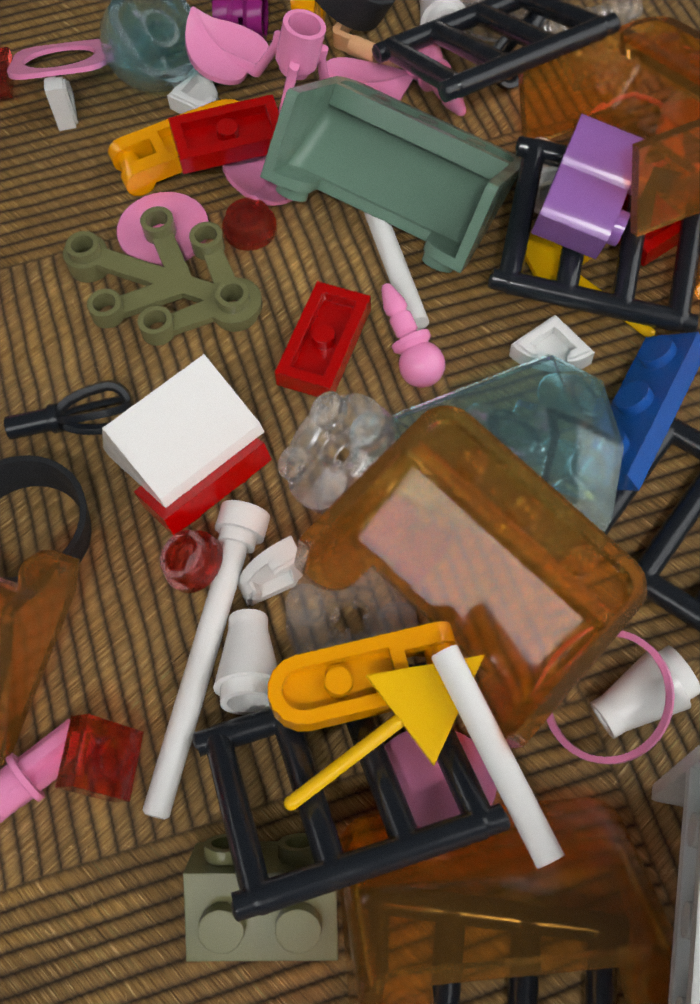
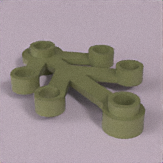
M151 207L140 218L144 236L148 242L154 244L163 267L107 249L104 240L89 231L76 232L66 241L63 258L71 276L77 281L84 283L96 282L107 274H111L146 286L123 295H119L112 289H100L92 293L87 300V308L93 322L98 327L113 328L119 325L125 318L139 314L137 322L143 339L150 345L160 346L171 341L175 335L212 322L217 323L222 329L230 332L246 330L256 322L262 310V296L257 285L248 279L235 277L224 253L225 243L222 229L216 223H198L189 233L193 253L197 258L205 260L213 283L191 275L175 238L176 226L173 215L165 207ZM157 224H164L161 227L153 228ZM205 239H214L210 243H201ZM183 298L196 302V304L173 313L162 306ZM105 306H114L108 311L100 312V309ZM157 322L165 323L162 327L158 329L149 328L152 324Z

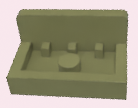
M306 833L286 835L279 841H260L269 878L314 863ZM226 834L210 837L205 842L195 844L183 873L186 962L338 961V890L263 916L258 915L237 922L231 911V892L239 890Z

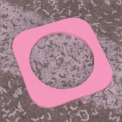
M91 39L26 48L15 53L7 69L8 77L15 80H26L93 71L106 65L110 44L107 40ZM85 50L94 53L85 60L64 66L34 68L25 65L32 59L55 52Z

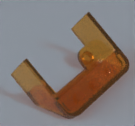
M645 17L621 25L618 33L610 35L604 40L518 74L522 136L534 139L542 137L548 140L574 131L581 114H584L644 138V140L632 144L630 232L636 237L692 215L700 214L699 31L671 17Z

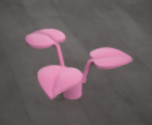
M195 6L191 7L187 18L185 47L188 58L193 67L202 76L211 81L224 85H237L245 80L247 74L253 77H260L276 55L279 69L286 76L279 114L287 90L295 87L296 80L306 79L316 68H318L319 80L335 76L350 78L400 101L413 80V77L407 74L405 70L361 59L337 57L326 61L329 49L328 46L323 44L326 25L320 16L309 10L293 9L288 11L283 17L281 31H274L270 46H268V43L262 36L253 30L230 21L211 17ZM267 155L222 165L226 179L247 199H253L259 204L270 206L283 205L293 201L280 195L276 191L277 185L260 177Z

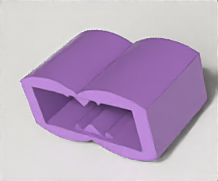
M581 114L531 233L593 259L598 257L605 244L616 247L631 214L621 209L626 195L628 194L633 197L637 195L650 168L651 163L642 160L648 140Z

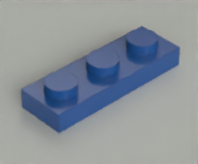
M699 332L658 335L645 338L575 472V475L586 489L640 490L699 369Z

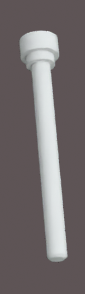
M226 500L221 504L215 530L219 533L217 542L222 548L142 810L147 816L163 820L170 817L246 554L253 553L255 546L263 543L270 521L269 513L249 502Z

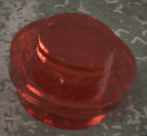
M248 197L239 199L228 207L222 222V229L226 241L231 246L240 250L251 251L265 247L274 239L277 232V223L274 213L263 201Z
M182 530L177 532L166 542L160 555V567L165 574L167 582L182 593H195L204 589L214 580L221 568L223 560L222 546L214 536L206 531Z

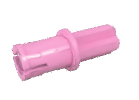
M74 718L66 720L19 757L11 753L5 758L7 765L0 769V824L33 798L40 802L45 798L44 788L92 752L94 748L92 738Z

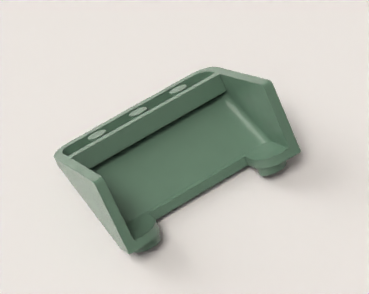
M335 76L287 90L260 177L277 185L276 191L290 200L305 202L309 193L319 190L365 213L384 220L388 224L426 241L422 261L426 265L445 273H451L453 270L461 273L467 267L518 178L521 158L368 85L350 78Z

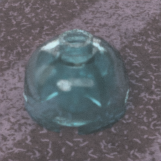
M185 0L110 1L100 22V42L106 62L118 78L132 88L151 93L171 91L193 75L196 69L191 64L185 47L186 23L191 7Z

